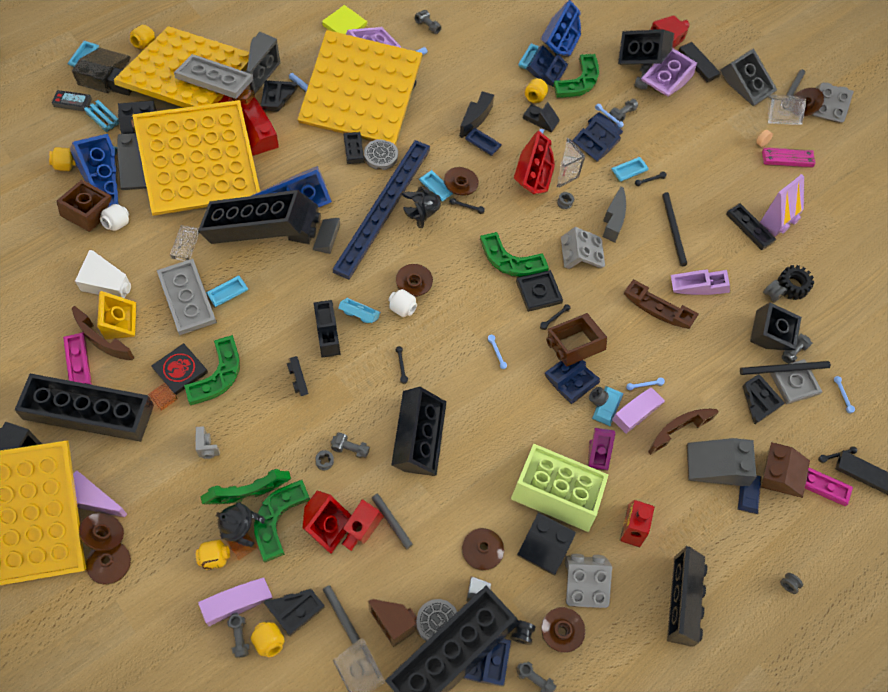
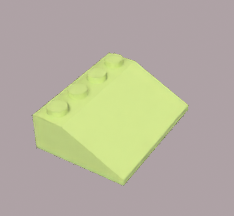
M533 444L511 500L589 532L597 516L609 475Z

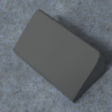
M340 218L323 219L313 250L331 254L340 228Z

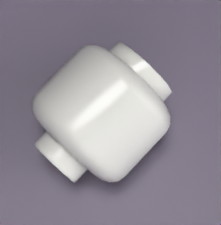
M113 204L101 212V224L107 230L117 231L128 224L129 212L125 207Z
M403 289L393 292L388 299L390 310L401 317L411 316L417 308L416 298Z

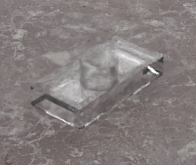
M185 225L180 226L170 253L172 259L190 260L199 235V228Z

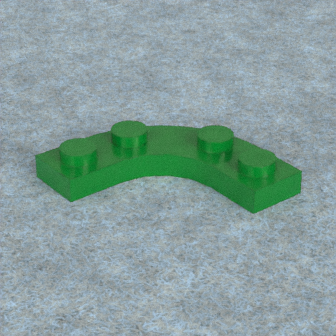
M596 54L580 55L579 62L582 74L578 78L554 81L553 86L556 98L581 96L595 86L599 76Z
M498 232L480 236L481 245L489 262L496 269L507 275L523 277L549 270L543 253L528 257L512 256L504 249Z
M233 335L214 340L219 358L217 370L204 380L184 385L190 406L220 396L235 382L240 369V358Z
M273 469L265 477L256 479L254 483L242 487L231 486L221 488V486H213L208 489V492L200 496L202 504H231L242 502V499L247 496L258 497L291 480L290 472Z
M303 480L277 489L262 503L258 514L265 518V523L262 524L255 520L254 533L264 563L285 555L277 534V523L285 511L310 500Z

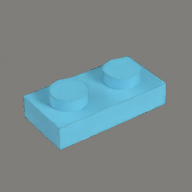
M349 298L342 300L338 307L345 314L357 316L365 323L375 322L379 319L381 313Z

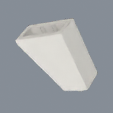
M89 250L75 280L80 291L99 295L100 291L125 298L126 294L131 290V283L126 274L94 251Z

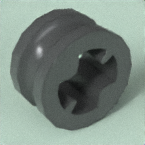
M562 192L557 200L558 206L562 209L571 208L574 196L569 192Z
M602 387L593 389L589 395V400L597 407L604 405L609 398V394Z
M323 450L316 455V466L320 470H328L333 466L334 457L331 452ZM325 456H327L328 461L330 462H325L324 464H321V460L319 459H324Z
M786 573L785 578L780 581L783 588L792 594H797L799 589L803 587V582L800 578L792 573Z

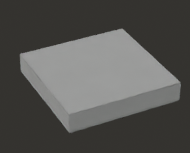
M803 359V360L796 361V362L789 363V364H794V363H807V362H806L805 359ZM811 370L770 373L786 405L822 393Z

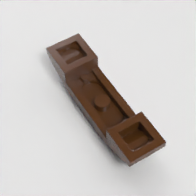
M634 279L624 291V295L639 308L659 320L678 327L690 329L699 313L684 305L678 308L648 292L649 287Z
M76 306L72 307L73 316L78 326L95 347L119 359H134L131 350L116 338L111 343L107 342L91 329L94 325L90 318Z
M712 408L699 409L675 418L658 434L650 446L649 454L651 455L667 446L671 440L670 434L692 422L699 428L713 420L719 411Z

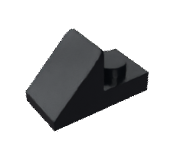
M548 102L543 109L531 104L523 114L524 120L551 133L560 121Z

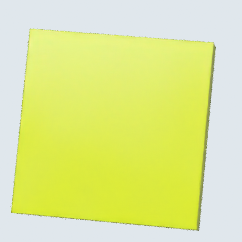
M344 5L324 19L322 25L329 31L346 34L347 30L363 29L367 26V21Z

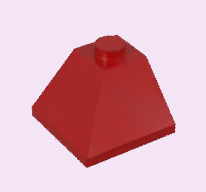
M316 491L304 507L302 529L328 553L332 554L347 533L343 528L350 519L351 514L330 494Z

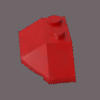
M539 130L521 151L514 174V179L533 195L548 192L555 167L551 140Z

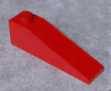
M252 97L240 101L252 156L279 148L277 133L257 99Z

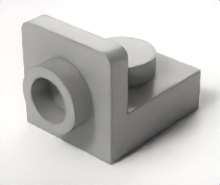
M204 426L196 427V452L199 457L211 459L214 456L220 455L217 445H211L210 433L206 432Z

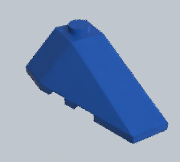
M104 134L72 142L70 151L85 182L111 195L112 198L108 207L118 204L115 149L109 135Z
M318 166L251 195L299 190L316 203L318 208L332 202Z

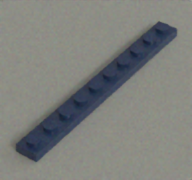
M414 140L333 267L334 274L350 280L401 198L402 191L406 190L429 153V145Z

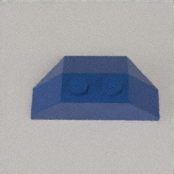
M570 0L552 17L541 37V40L553 52L567 57L572 54L581 36L580 10Z

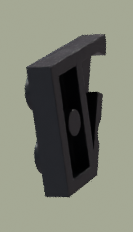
M265 80L261 102L262 109L264 111L279 112L297 90V82Z
M298 356L289 358L287 367L289 374H293L295 382H292L295 393H299L300 396L308 395Z
M760 374L742 386L755 425L785 404Z
M312 589L264 601L266 607L289 636H292L325 608V605Z

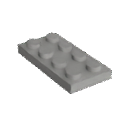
M193 54L174 72L176 79L235 99L253 81V74Z
M193 259L157 270L179 335L217 323Z

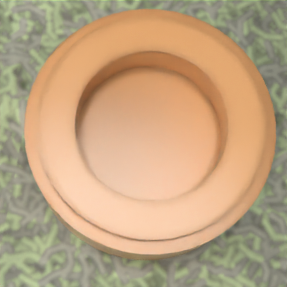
M769 130L763 131L758 136L756 143L764 147L772 139L773 133Z

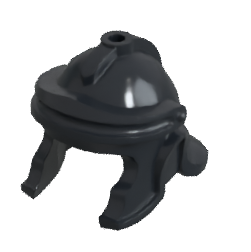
M426 186L418 187L416 192L402 191L401 193L405 198L412 199L415 202L416 208L403 207L409 218L417 221L418 228H423L424 221L441 207L440 196L428 190Z
M236 502L235 505L229 506L222 510L221 513L217 512L215 515L218 517V529L220 530L221 539L237 542L248 547H252L255 544L252 541L243 539L251 527L252 518L262 524L265 523V518L251 511L241 502Z

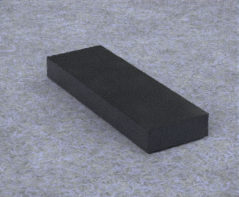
M693 42L679 47L678 52L697 63L695 70L706 82L720 77L721 72Z
M741 203L727 211L726 215L761 250L775 242L776 238Z
M844 450L840 452L836 470L888 495L887 471Z

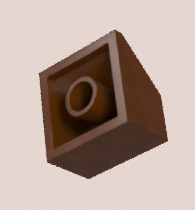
M81 179L56 202L61 217L90 232L101 222V212L108 208L112 197Z
M771 442L761 488L803 498L810 460L793 447Z
M376 599L368 601L369 611L393 647L416 631L417 617L411 608L406 609L403 604Z

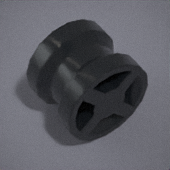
M518 620L519 624L515 627L514 632L511 633L510 639L521 644L531 645V635L535 631L536 626Z

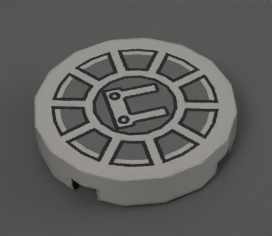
M377 139L371 141L365 147L364 158L366 163L373 169L378 170V168H382V170H386L397 163L398 149L392 142Z
M442 599L430 600L423 604L418 611L416 620L417 631L421 638L427 641L457 613L456 608L448 601Z

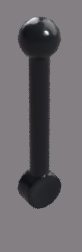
M661 172L657 176L643 180L638 179L635 181V185L640 186L642 183L658 178L665 179L667 174L666 172Z
M454 198L449 200L451 205L457 204L477 210L479 214H483L485 211L483 206L475 207L456 201Z
M564 305L563 309L548 321L541 322L540 328L546 330L552 321L565 311L571 309L570 305Z
M397 346L395 351L398 353L402 375L400 381L402 384H406L408 377L405 376L402 358L403 348Z
M852 446L849 450L845 451L851 454H856L858 450L856 447ZM840 452L828 456L821 455L818 460L820 463H825L828 459L839 457Z

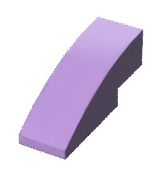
M708 269L671 275L673 293L690 295L730 293L727 270L709 273Z
M649 388L619 410L612 420L627 434L660 407L665 400L655 390Z
M261 578L225 590L198 602L206 624L211 626L231 617L234 613L241 614L273 597L265 578Z

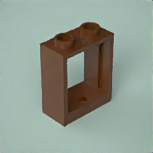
M588 313L548 328L546 342L550 348L554 349L557 358L560 361L562 360L566 367L603 352L607 348V336ZM583 331L591 341L568 351L560 340Z

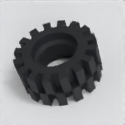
M800 265L786 267L777 279L779 285L787 289L783 296L785 297L787 294L788 299L792 297L794 300L798 298L803 299L813 288L814 277L813 275L809 276L811 272L809 270L805 272V267L800 269ZM790 279L797 280L801 287L793 285Z

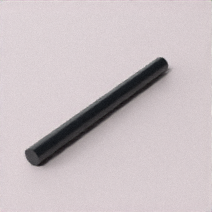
M666 192L662 194L677 255L680 266H686L687 260L670 195Z
M830 361L742 367L740 368V374L751 375L828 369L831 364Z

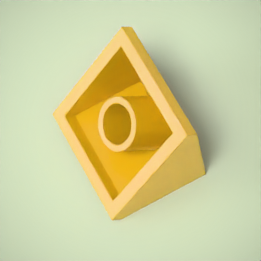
M100 291L97 327L105 339L134 337L136 302Z

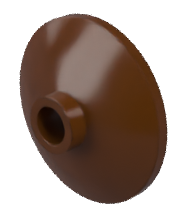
M817 88L802 89L791 99L790 109L797 116L814 114L822 107L824 95Z
M455 167L448 170L444 176L446 188L456 195H470L478 188V177L468 168Z
M408 264L402 267L396 275L398 289H403L414 297L426 294L433 284L431 272L420 264Z
M95 513L87 516L81 522L79 536L87 547L97 551H109L121 543L124 530L121 523L115 517L105 513Z
M479 528L471 531L465 537L462 553L465 561L471 567L477 570H490L496 567L502 560L504 545L497 533L490 529ZM486 544L488 549L482 550L480 545Z
M122 543L109 551L92 549L86 561V570L89 577L99 584L106 585L119 581L130 568V553ZM106 557H110V561L107 564H103V560Z
M558 607L551 610L544 617L541 626L544 641L557 652H572L583 643L585 638V624L580 615L570 608ZM560 627L565 629V635H561L558 632Z

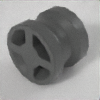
M774 280L765 288L763 293L769 295L774 303L786 293L787 289L781 287L778 280Z

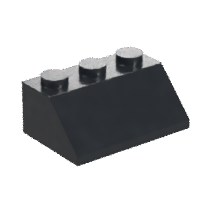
M665 29L622 31L618 64H662L672 51L674 33Z

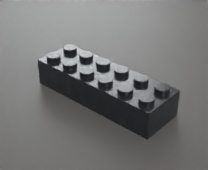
M299 190L209 201L198 232L211 244L300 235L310 203Z
M30 373L14 411L23 420L141 442L154 404L149 395Z
M486 585L385 681L394 692H449L519 624L518 619Z

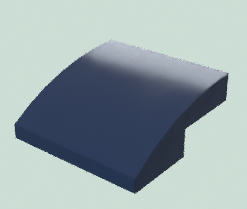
M541 45L526 69L536 78L542 79L546 84L553 86L554 81L560 80L568 64L559 54L553 56Z
M595 117L585 129L583 128L572 142L598 162L621 140V137Z
M561 360L545 372V376L550 383L571 404L600 383V378L586 367L584 360L567 367Z
M503 639L463 679L503 687L511 640Z

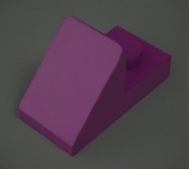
M594 428L593 438L589 441V467L603 470L609 469L616 434L615 430Z

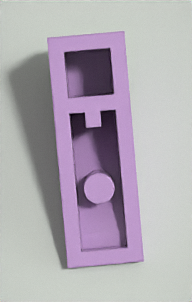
M77 470L73 473L79 509L120 517L127 515L122 507Z

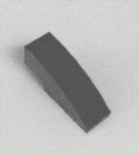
M624 187L619 188L603 220L608 224L602 237L614 243L618 238L626 214Z

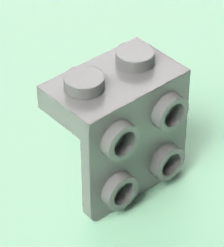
M830 83L819 84L816 88L822 91L824 103L812 115L839 123L844 122L854 91L848 90L846 87L832 86Z
M577 227L561 236L565 268L571 269L581 261L599 268L605 266L601 237Z
M572 554L571 556H565V566L568 570L567 605L607 608L610 602L612 565L609 560L603 555L584 557L582 554Z

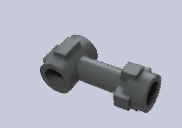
M427 10L416 13L414 16L416 23L421 24L424 22L429 26V30L435 34L441 31V25L436 20L432 21L429 19L430 14Z
M643 64L641 66V77L637 76L634 86L640 89H647L648 84L643 82L641 78L652 67V64Z
M635 99L628 100L623 108L620 110L613 108L609 114L618 121L623 122L627 112L637 110L638 102Z
M801 333L798 336L796 350H785L782 355L783 361L788 364L795 362L798 358L796 356L801 349L806 351L813 344L810 341L811 339Z
M340 432L333 436L331 441L332 450L341 453L344 448L356 452V457L358 458L367 457L370 446H367V443L362 442L358 445L347 441L348 436Z
M234 613L229 618V621H227L228 627L233 628L236 646L232 647V654H235V658H242L248 656V650H250L249 644L244 642L242 630L246 620L238 613Z
M530 662L519 663L516 667L518 677L521 680L525 678L531 680L541 688L540 692H554L557 686L553 683L554 681L551 678L546 681L535 673Z

